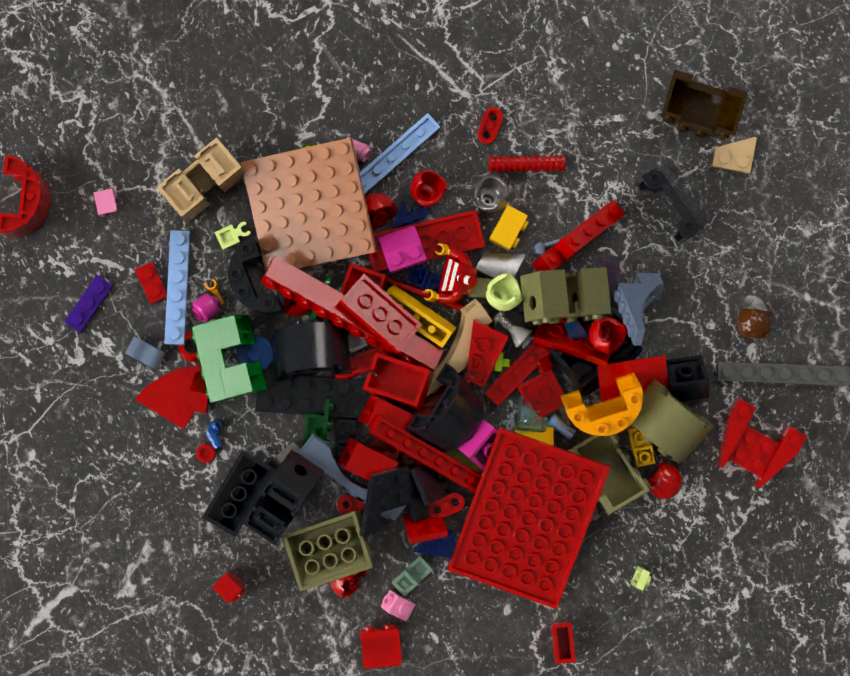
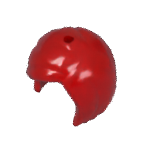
M425 169L419 171L413 177L410 192L418 204L430 207L437 204L443 198L448 185L447 181L438 173Z
M600 318L592 323L589 330V340L595 349L610 354L620 348L627 336L628 330L623 323L614 318Z
M663 461L657 466L659 470L647 481L651 486L649 490L655 497L670 499L679 493L682 477L674 465Z

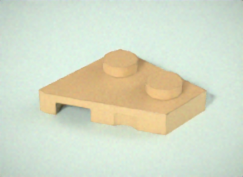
M757 137L716 147L712 167L750 174Z

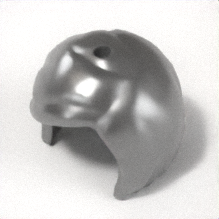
M494 175L484 176L477 183L474 191L477 206L485 212L502 210L506 206L510 195L507 183L502 178Z

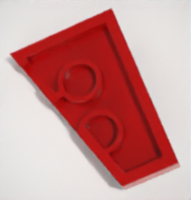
M474 319L466 380L484 388L509 336Z

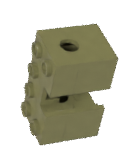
M606 267L582 268L580 271L565 273V269L546 270L520 276L525 322H532L533 325L544 323L556 324L561 323L563 319H566V323L578 322L577 318H582V321L585 322L604 318V315L611 314Z

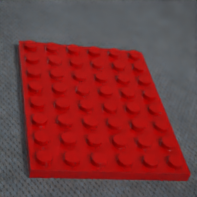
M499 426L447 570L557 609L608 476L610 466Z

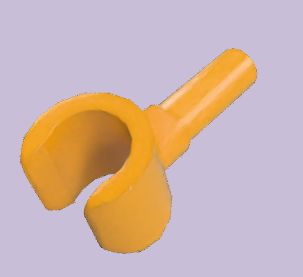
M212 279L215 283L214 286L209 288L207 283H205V286L209 291L213 292L222 305L224 301L219 294L218 283Z

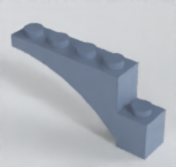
M637 273L632 283H619L618 290L614 293V301L618 304L619 313L623 317V324L627 327L628 336L631 337L633 345H642L645 333L643 312L652 302L660 300L664 284L659 273Z

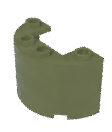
M656 379L644 390L641 410L637 418L630 425L633 428H637L644 435L642 438L648 444L652 445L654 443L659 447L657 450L665 457L670 455L679 464L688 459L714 428V425L700 414L696 415L672 396L670 391Z
M617 433L608 436L593 435L568 450L610 466L608 476L598 499V504L602 509L606 510L605 513L608 516L647 494L651 488L647 479L641 478L642 476L636 467L632 468L629 463L631 459L626 451L622 452L619 448L618 441H620Z

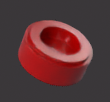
M210 444L200 445L196 450V457L202 463H210L216 457V450Z

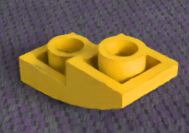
M628 427L627 431L636 467L655 464L652 445L642 438L644 435L637 428Z

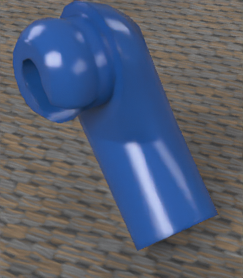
M219 420L212 421L206 432V436L214 449L223 445L218 437L222 428V423Z

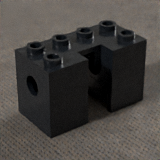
M291 449L271 476L260 494L261 497L249 512L243 525L273 545H276L303 506L306 498L324 473V470Z

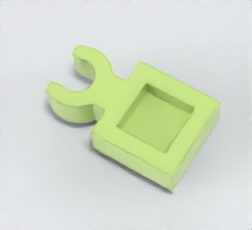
M241 222L236 229L231 224L215 232L222 250L241 243L238 237H248L251 235L250 231L242 232V227L247 225L246 222Z

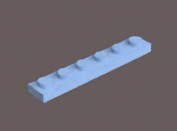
M428 113L360 172L364 195L440 129V126Z
M170 230L165 345H185L190 231Z

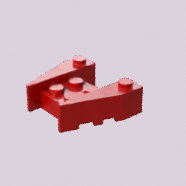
M737 398L733 401L725 417V427L722 434V444L717 466L724 468L729 460L757 476L758 478L753 486L761 488L799 453L807 436L792 427H785L778 441L772 440L747 426L756 407Z

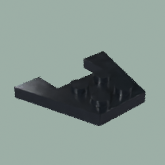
M402 465L370 474L360 536L365 537L380 532L378 513L402 506H410V516L414 522L431 517L408 466Z

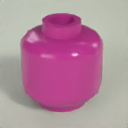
M204 294L193 302V309L191 311L200 322L202 320L208 322L220 313L219 305H221V302L215 295Z

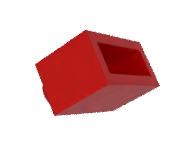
M229 570L216 582L212 589L229 604L231 601L236 603L245 593L243 589L246 585Z
M571 621L550 622L555 663L576 662Z

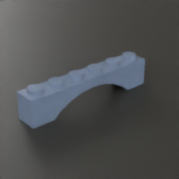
M313 433L299 451L300 455L324 470L322 475L325 477L328 475L333 478L332 481L341 488L342 486L349 489L348 493L355 498L360 497L366 501L368 485L359 483L343 472L336 463L329 444ZM406 506L379 514L387 520L391 518L395 521Z

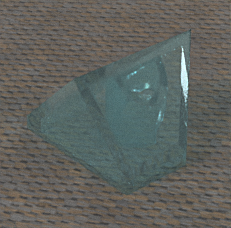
M521 395L518 399L516 430L544 433L547 428L548 418L546 416L543 418L538 416L537 414L540 411H534L530 402L523 405L524 397Z

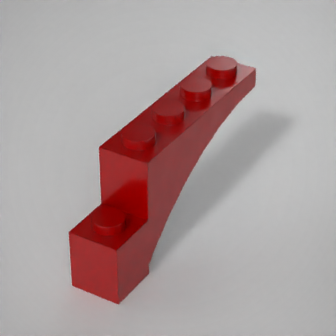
M613 199L564 236L531 265L536 271L556 270L594 238L623 217L625 213Z

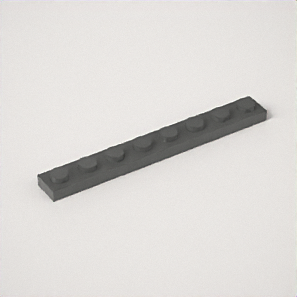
M717 362L716 381L850 386V367Z

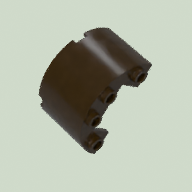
M674 70L661 114L662 121L676 126V130L687 133L690 131L700 138L711 136L728 141L729 138L735 137L748 92L733 87L722 90L693 81V75Z

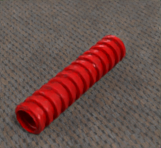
M564 154L561 156L555 155V157H552V155H549V157H546V155H543V157H540V155H537V157L531 155V157L528 155L525 157L522 155L519 157L516 155L513 157L510 155L507 157L504 155L502 157L490 155L489 157L490 173H493V171H496V173L502 171L504 173L505 171L511 172V170L517 172V170L523 172V170L526 172L529 170L531 172L535 170L537 172L541 170L543 172H546V170H549V172H552V170L564 172L566 167Z

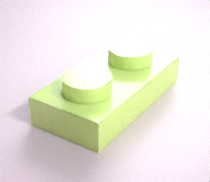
M637 566L631 585L640 590L648 587L651 581L650 572Z

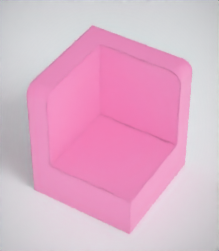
M114 189L93 192L99 216L104 217L107 213L117 211L115 201L117 195Z

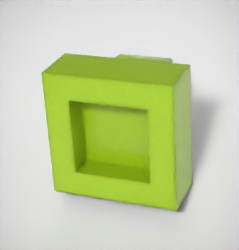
M501 352L492 370L493 372H501L502 367H510V359H503V352Z

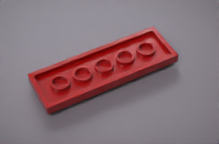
M477 210L373 233L377 252L369 253L373 271L389 270L378 238L413 225L421 241L427 261L449 256L437 255L435 251L442 252V246L437 245L439 243L448 245L450 250L453 248L461 252L485 248Z

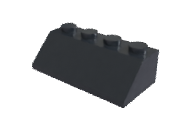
M242 449L202 518L236 537L243 526V522L261 496L260 494L276 469Z

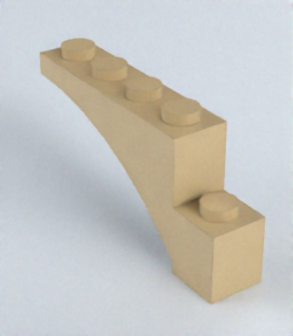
M476 299L460 309L462 314L457 334L448 353L432 372L434 376L427 396L436 393L440 386L443 385L436 378L445 363L451 365L458 373L467 370L473 319L487 326L492 322V319L481 303Z

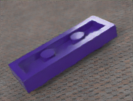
M96 275L64 322L79 333H82L113 288V285L99 275Z

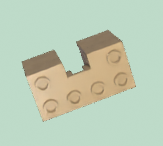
M217 137L194 156L197 160L183 172L178 169L157 186V189L187 223L210 205L203 195L217 184L226 192L244 177L243 168Z

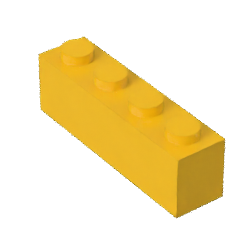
M393 285L386 292L422 324L418 332L443 348L457 329L456 326L397 286Z

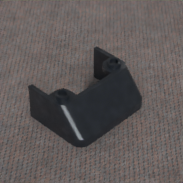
M610 303L613 315L611 318L623 323L622 314ZM628 331L620 348L610 354L608 363L634 360L641 354V345H633L631 337L628 336ZM553 348L549 349L558 366L575 388L579 390L581 395H589L599 388L598 364L566 353L559 356Z

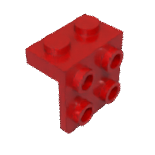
M385 624L383 628L364 626V629L360 630L364 668L391 667L402 664L399 626L394 624Z

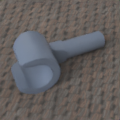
M560 240L540 242L534 246V253L544 254L545 247L553 246Z

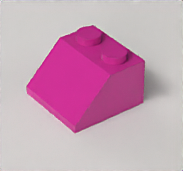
M414 225L378 238L390 274L427 262Z
M483 419L473 437L457 449L484 470L497 430Z

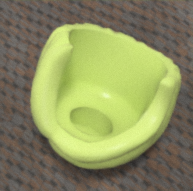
M511 273L500 274L488 284L486 298L495 309L509 311L521 303L523 299L522 290L517 279Z

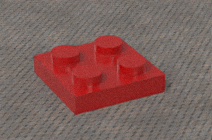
M551 369L517 387L535 421L564 406L560 397L564 395V392Z

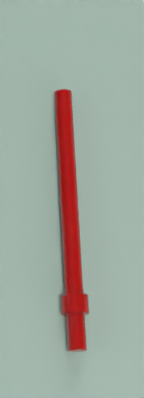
M389 277L387 283L389 285H395L400 289L423 298L431 297V293L425 292L424 289ZM434 301L458 311L466 306L458 302ZM489 315L492 319L491 323L495 324L497 317Z

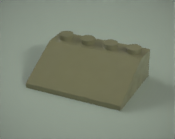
M354 511L283 535L300 592L374 568L367 536L362 537L359 535L362 523L360 511Z

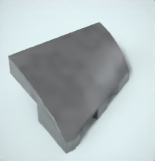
M483 253L476 267L477 272L491 279L503 273H511L515 277L525 255Z

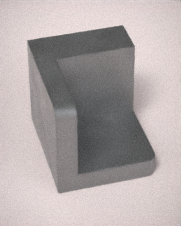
M349 334V351L351 355L368 347L365 339Z

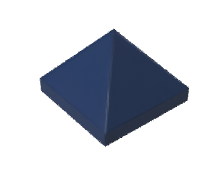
M582 321L564 323L569 339L588 338Z

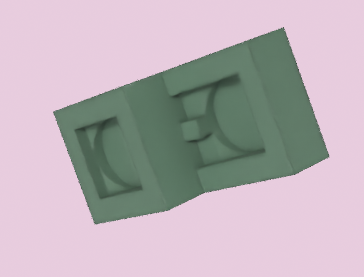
M421 554L391 583L405 597L434 570V567Z

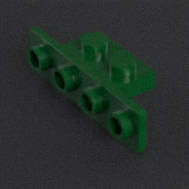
M331 396L326 398L325 414L306 412L303 446L313 433L330 446L331 440L327 439V435L332 430V421L329 420V415L334 411V402L331 401Z

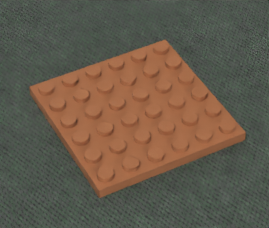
M352 137L241 162L265 271L275 256L296 268H302L377 252Z

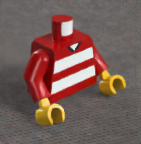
M439 243L437 245L442 246V252L435 251L437 255H449V257H446L438 289L440 293L437 294L433 290L426 289L425 292L431 293V297L424 299L429 302L438 300L439 302L456 303L465 295H470L473 287L477 285V268L472 266V262L466 253L453 248L450 250L448 245Z

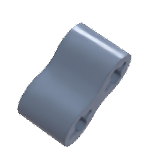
M135 336L125 354L155 370L158 369L166 354Z

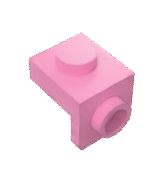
M389 590L383 599L381 607L389 614L407 621L416 604Z

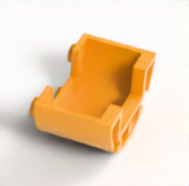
M632 373L616 378L620 397L587 407L582 402L579 390L561 395L560 397L569 419L577 428L591 435L608 436L623 431L637 418L643 403V390L636 375Z

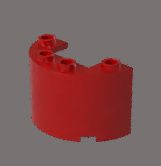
M5 155L3 174L14 176V181L22 182L19 213H0V234L8 238H17L28 235L41 226L49 213L51 195L46 180L36 169L19 158Z

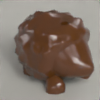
M741 308L736 319L737 331H739L741 336L748 339L765 338L770 332L771 321L769 317L773 312Z

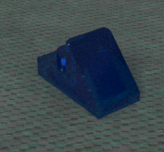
M402 200L392 223L393 229L429 217L427 207L422 208V206L413 208L411 210L412 213H408L404 200Z

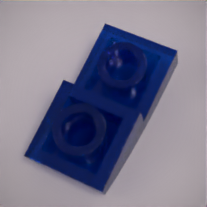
M413 266L410 267L405 282L424 290H433L439 294L438 289L442 276L427 269Z

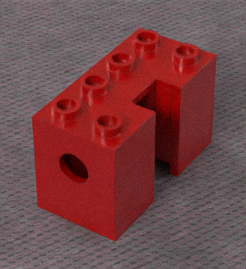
M370 395L358 420L372 427L377 415L409 432L406 428L414 415L374 395ZM375 436L370 446L349 438L337 464L345 470L369 481L370 474L397 467L400 451Z

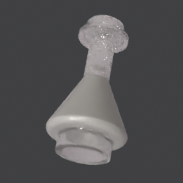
M500 311L493 318L495 324L498 322L509 331L515 347L521 346L524 349L534 338L531 335L532 330L513 325L504 317L506 312Z

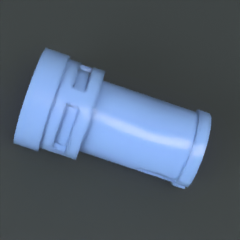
M554 414L546 426L554 427V431L556 430L566 437L567 440H570L576 430L564 423L563 419L557 414Z

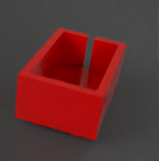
M375 353L370 369L377 374V377L372 373H368L363 390L368 394L421 411L434 376L432 371Z

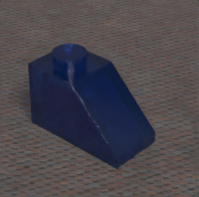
M447 529L448 537L420 542L414 546L413 552L452 559L456 535L452 534V530Z

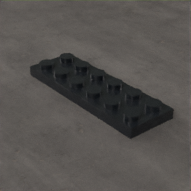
M263 373L267 390L257 392L256 411L306 415V412L325 414L326 398L331 396V401L334 402V411L330 413L329 417L359 419L371 394L363 390L366 380L294 376L295 380L275 382V374Z

